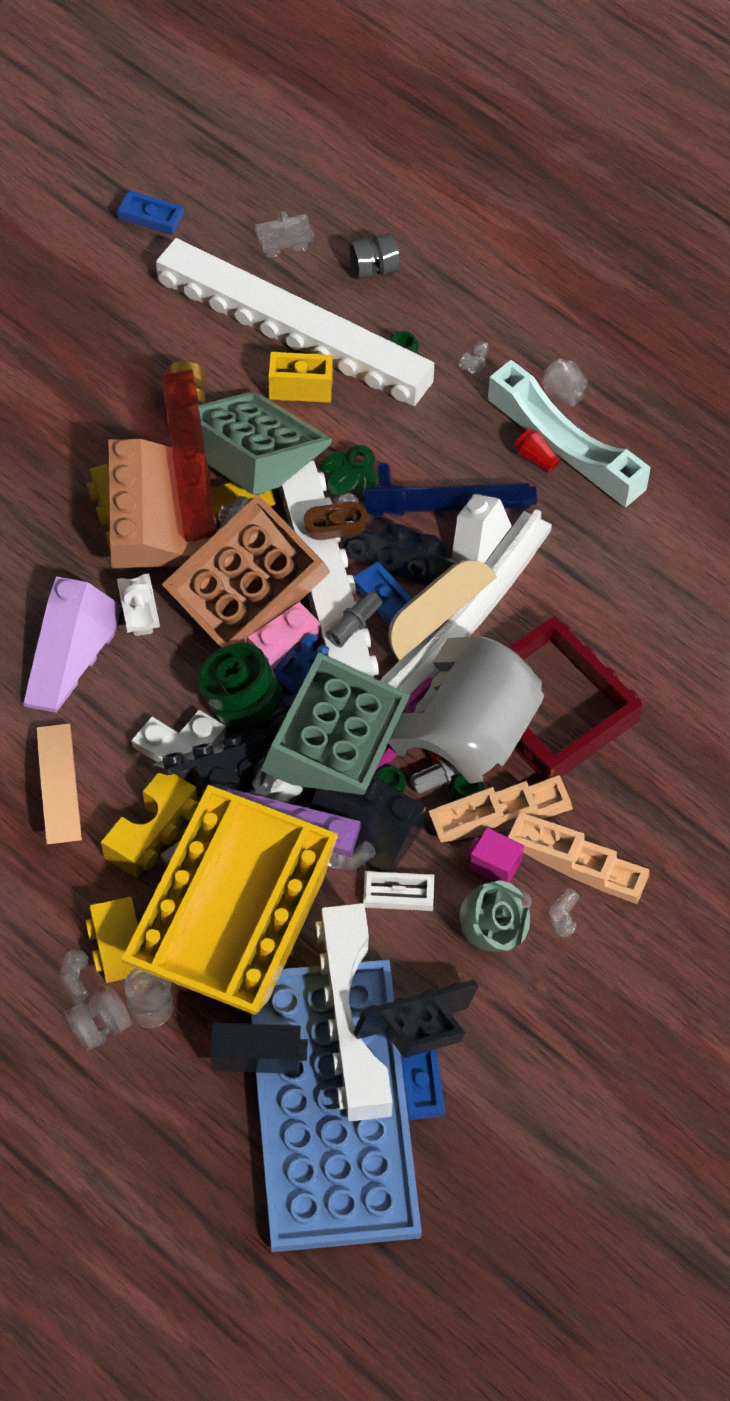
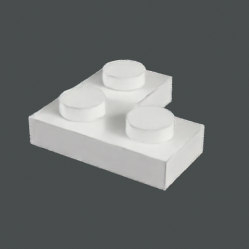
M201 710L197 711L180 733L151 717L132 739V746L154 761L160 762L163 761L162 756L169 753L181 752L185 754L191 752L192 747L198 744L212 743L213 745L219 743L221 738L227 733L226 726ZM192 768L175 774L184 779L192 771Z

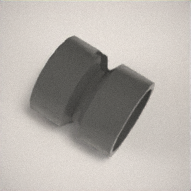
M392 233L374 236L372 242L367 238L350 241V260L357 280L374 277L376 271H379L382 275L399 271V253Z

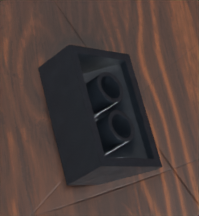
M373 777L364 795L317 789L309 809L360 821V831L351 857L378 872H393L425 826V805Z

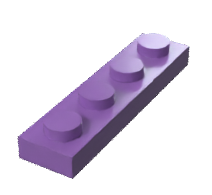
M227 788L226 791L337 833L338 838L333 853L351 858L360 831V821Z

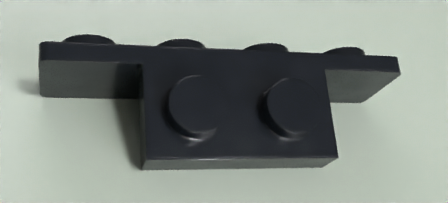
M389 523L380 534L364 530L358 535L346 536L342 549H345L348 558L371 566L379 562L389 572L427 585L433 582L450 566L458 562L444 557L448 543L440 541L437 536L432 534H419L411 531L402 524Z
M258 725L250 729L251 733L242 736L241 734L226 735L221 738L222 742L217 744L202 743L193 746L192 751L185 754L181 752L166 754L162 756L163 761L152 764V769L160 774L172 775L192 768L197 788V797L202 798L208 785L224 791L227 788L233 790L252 783L254 779V766L259 762L257 747L273 742L279 730L272 729L270 725Z
M475 980L463 983L456 982L445 988L434 991L427 990L422 994L408 998L401 997L393 1002L379 1006H369L359 1015V1020L353 1034L357 1039L385 1032L404 1058L459 1043L465 1031L451 1013L467 1009L479 985Z

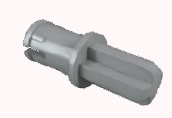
M440 759L436 761L435 766L412 775L410 782L414 791L417 794H421L444 783L450 785L452 780L460 774V771L448 760L443 761Z

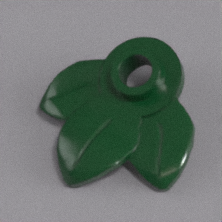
M363 445L353 446L347 452L331 453L323 460L319 467L323 472L330 474L328 491L331 498L342 496L354 489L357 495L367 502L375 493L378 485V478L373 470L375 466L374 453L370 448ZM363 456L365 459L362 463H355L354 458Z

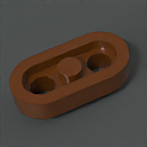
M343 502L312 507L304 515L303 530L308 537L315 540L358 535L366 528L368 513L365 507L357 502Z

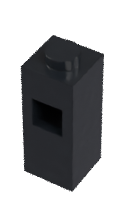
M213 1023L211 1042L212 1071L299 1074L300 1061H307L308 1039H301V1026Z

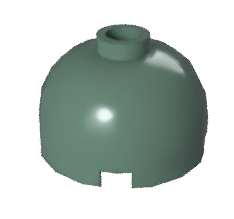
M498 880L479 885L470 891L464 898L459 910L461 931L467 941L479 950L494 953L508 951L516 945H520L525 940L530 926L528 907L523 908L520 897H523L520 890L509 882Z

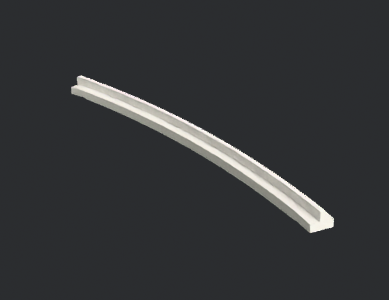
M536 509L532 515L524 511L485 564L494 571L497 578L404 656L379 681L410 695L429 677L431 679L439 670L432 662L447 638L470 637L509 590L551 532L552 524L541 519V511ZM277 779L274 781L269 795L264 798L294 804L313 788L295 786ZM179 842L160 854L161 861L166 867H168Z

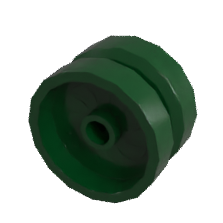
M236 643L215 651L204 661L198 672L197 684L202 695L210 705L216 719L227 728L241 730L254 727L266 721L277 710L282 700V686L263 651L253 644Z

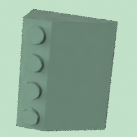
M256 391L179 410L178 445L190 453L206 457V464L209 467L217 470L230 481L235 482L253 495H260L265 493V491L280 487L329 447L332 442V438Z
M318 652L269 749L261 771L295 786L364 795L410 695Z

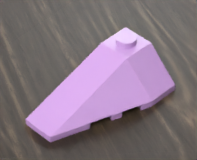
M56 576L43 618L23 703L24 707L57 713L78 685V679L87 667H91L97 660V654L103 646L109 644L113 639L122 613V606L88 582Z

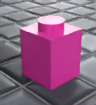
M487 828L481 839L475 837L469 847L467 855L471 857L470 871L492 882L501 880L510 883L522 862L524 845Z

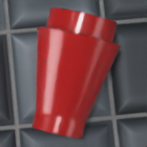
M531 428L527 429L514 444L519 456L541 467L547 473H551L561 461L539 431L534 432Z

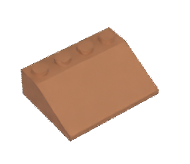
M143 439L108 440L112 568L182 566L209 540L206 457Z
M257 494L162 585L216 643L223 648L236 643L248 644V637L296 605L330 573V570L324 561Z

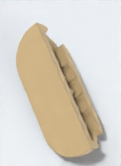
M476 560L457 562L405 604L393 616L388 630L389 644L395 656L401 660L495 580L497 576L494 571L485 563Z

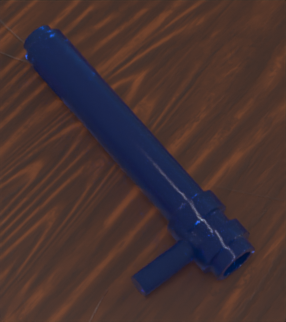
M381 463L377 467L379 485H372V489H364V507L368 514H373V517H381L384 513H392V516H404L406 512L462 511L474 494L498 498L501 500L504 509L530 508L531 505L537 504L536 486H530L529 483L404 487L403 484L392 485L390 466L387 463Z

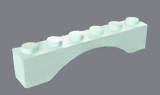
M513 360L507 362L490 376L488 400L524 429L531 428L534 432L539 431L557 455L626 508L647 490L650 466L628 449L606 445L577 428L553 405L536 379Z

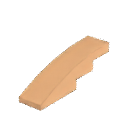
M70 724L37 727L47 844L82 840Z
M558 775L528 786L527 781L498 792H495L493 787L429 810V814L440 843L482 836L487 828L495 832L512 829L519 812L545 819L573 808L562 779Z
M519 812L508 838L524 845L523 853L577 881L635 904L638 903L649 878V869L617 859V851L584 841V833Z

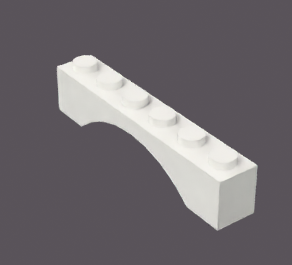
M361 903L322 908V921L315 922L317 942H324L326 952L320 954L322 975H329L330 986H324L326 1008H333L334 1019L328 1020L330 1041H337L339 1053H333L335 1075H342L343 1087H337L339 1110L346 1109L348 1122L392 1117V1096L388 1068L371 1053L362 1039H357L354 1036L355 1024L349 1006V993L353 977L360 962L368 952L369 933L365 905Z

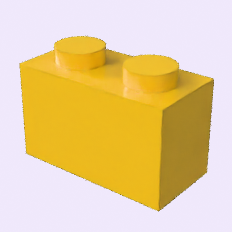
M271 352L269 400L331 403L333 355Z
M132 897L90 905L92 919L85 921L89 940L96 939L99 950L92 951L96 972L104 971L106 983L148 974L121 963V959L138 927Z

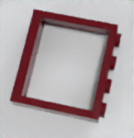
M555 615L508 648L516 652L522 659H526L552 641L619 710L556 755L527 727L514 750L543 781L558 775L560 777L564 776L639 722L643 706L637 693L631 689L628 690L619 681L615 671L610 667L606 668L597 659L593 649L588 645L584 646L576 638L571 627L565 623L563 624Z

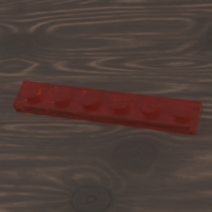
M193 369L161 375L184 537L186 542L210 538L218 530Z

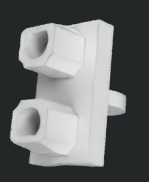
M149 573L134 579H117L127 633L133 632L135 636L151 634L153 628L160 627Z

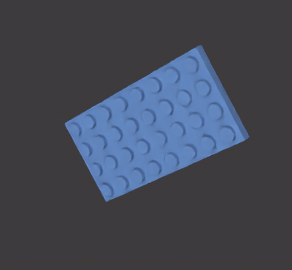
M390 960L360 962L353 977L349 993V1006L355 1027L359 1020V1015L364 1009L372 1005L379 1006L394 1001ZM321 966L283 969L268 1002L257 1015L251 1014L252 1024L301 1026V1039H308L307 1061H300L299 1074L256 1073L271 1252L419 1239L422 1236L401 1053L385 1032L361 1038L371 1053L388 1068L392 1096V1117L348 1122L346 1109L339 1110L337 1087H343L342 1075H335L333 1053H339L337 1041H330L328 1020L334 1019L333 1008H326L324 986H330L329 975H322Z

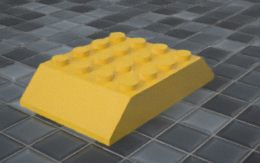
M208 785L121 959V963L257 1015L268 1002L323 883L338 834Z

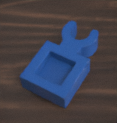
M308 634L305 636L301 643V651L298 648H291L274 669L276 677L293 695L299 692L318 652L323 655H327L329 652V648L320 645L317 651L314 652L313 644L318 639L317 635Z

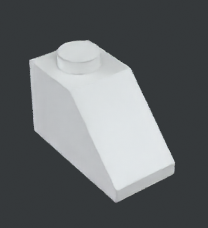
M474 494L457 516L452 560L458 562L476 560L483 563L487 561L511 528V523L500 499Z

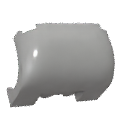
M477 636L447 638L432 662L440 672L433 678L427 693L416 705L415 712L401 714L388 744L399 756H405L408 749L415 747L437 753L453 764L469 783H477L483 781L484 777L482 775L491 770L497 763L501 767L505 764L540 707L545 695L541 691L542 681L528 663L503 644L486 637Z

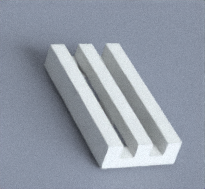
M365 871L363 898L365 908L433 911L434 874ZM371 883L427 886V889L406 888L405 886L380 887L371 886Z

